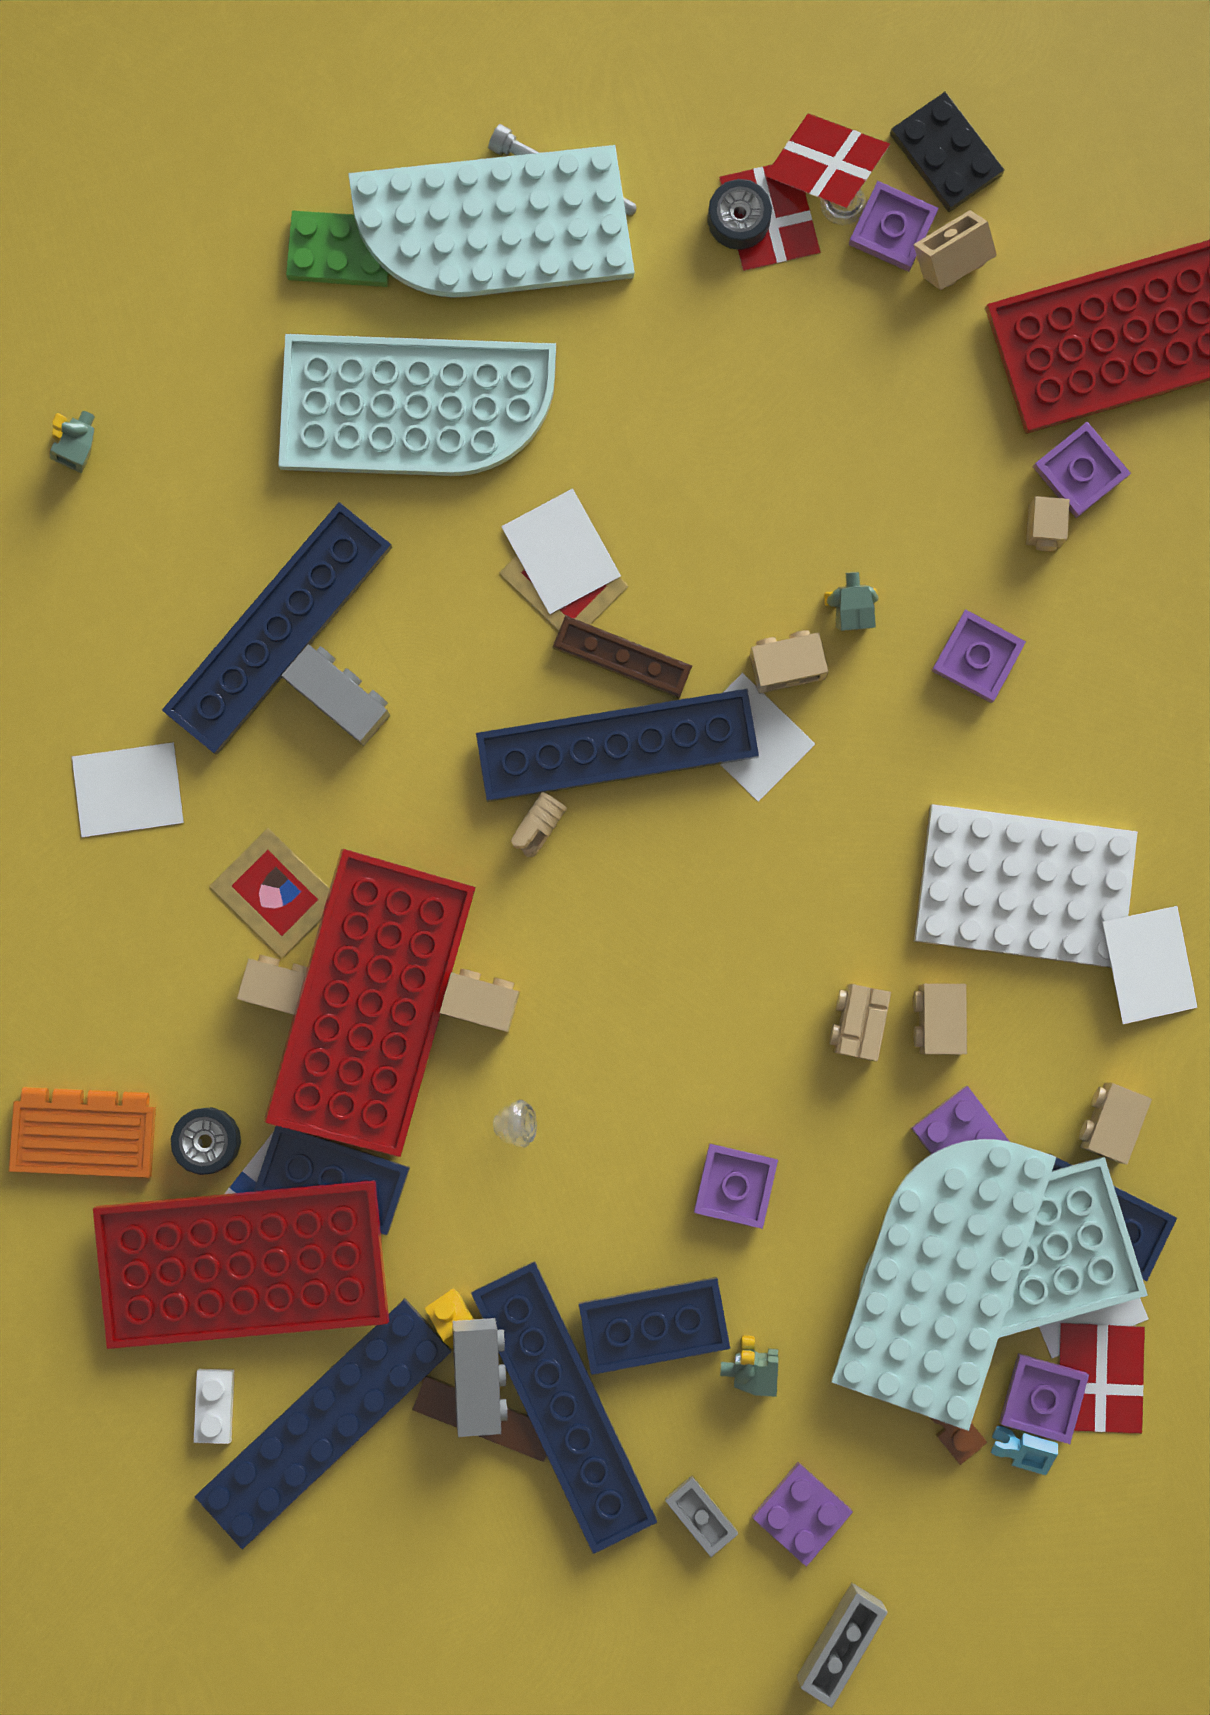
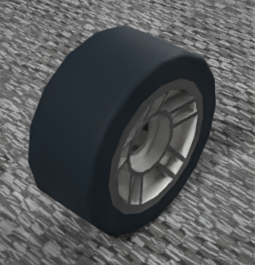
M736 179L725 182L715 190L710 199L707 218L710 233L718 243L727 248L742 250L755 246L763 240L769 230L772 214L770 198L760 185L751 180ZM737 210L738 213L746 214V216L742 219H737L734 216V211Z
M212 1107L194 1109L183 1115L175 1124L170 1138L171 1150L177 1163L188 1172L199 1175L217 1173L230 1166L237 1157L241 1145L240 1130L235 1120L225 1111ZM205 1134L212 1138V1143L207 1148L202 1147V1140L199 1139L200 1136Z

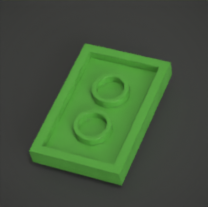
M292 210L286 272L288 280L388 287L389 273L380 266L366 248L358 231L354 215Z

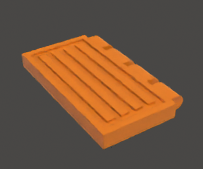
M22 1088L21 1101H14L9 1172L152 1177L156 1107H149V1093L124 1092L122 1105H118V1091L89 1090L87 1104H83V1090L54 1089L52 1102H49L48 1088Z

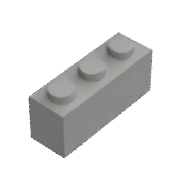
M308 644L281 676L342 729L365 746L390 717L388 710L384 708L388 702L374 690L368 694L360 688L359 684L362 681L349 669L346 668L341 672L335 667L333 663L336 659L320 646L315 650Z
M495 1318L452 1321L458 1437L501 1434V1421H507L506 1399H500L499 1388L506 1386L505 1364L499 1365L498 1352L505 1351L504 1330H497Z
M854 1583L850 1584L797 1675L802 1690L829 1707H833L888 1613L881 1600Z

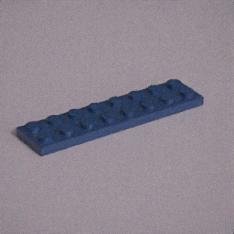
M338 502L165 705L162 711L217 755L282 679L281 675L303 649L315 640L393 548L392 545Z
M748 689L476 733L487 802L759 757Z
M533 1261L473 1290L471 1294L482 1318H495L497 1330H504L505 1351L499 1352L592 1553L595 1554L657 1523V1518L536 1262Z
M405 1298L389 1313L388 1324L376 1325L198 1492L195 1498L243 1550L452 1352V1349L443 1342L438 1333Z

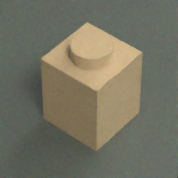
M1035 496L1028 508L1026 545H1034L1039 551H1055L1057 547H1061L1068 536L1070 499Z

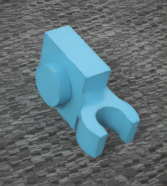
M997 1426L992 1434V1438L1003 1443L995 1441L991 1453L998 1457L1012 1458V1466L1047 1475L1058 1455V1443L1038 1436L1023 1433L1021 1439H1018L1010 1429L1004 1426Z

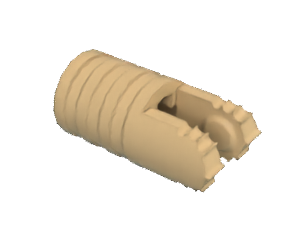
M541 792L511 840L513 846L516 849H521L526 857H534L550 836L563 813L567 810V807L550 795Z

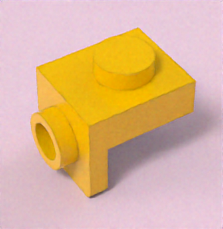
M453 1288L425 1307L441 1339L453 1350L452 1321L473 1320L460 1294Z

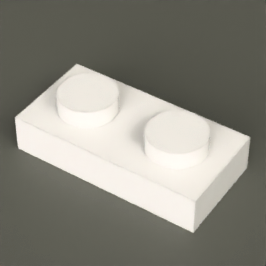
M197 1370L194 1443L229 1444L232 1441L234 1370Z

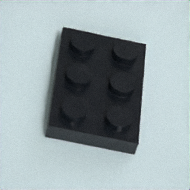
M943 92L904 119L890 131V136L948 212H951L1004 173V168L946 92Z

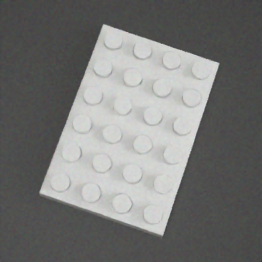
M932 804L929 811L914 941L1112 968L1103 921L1127 917L1129 914L1138 832Z

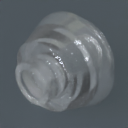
M860 188L847 208L822 198L820 206L822 213L830 222L837 225H850L860 219L866 206V197Z
M517 1100L501 1108L493 1121L495 1134L505 1143L520 1148L527 1147L535 1139L537 1131L536 1115L532 1106L524 1100Z

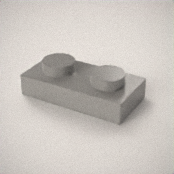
M690 1476L665 1498L666 1503L710 1557L715 1555L738 1535L735 1527L693 1476Z

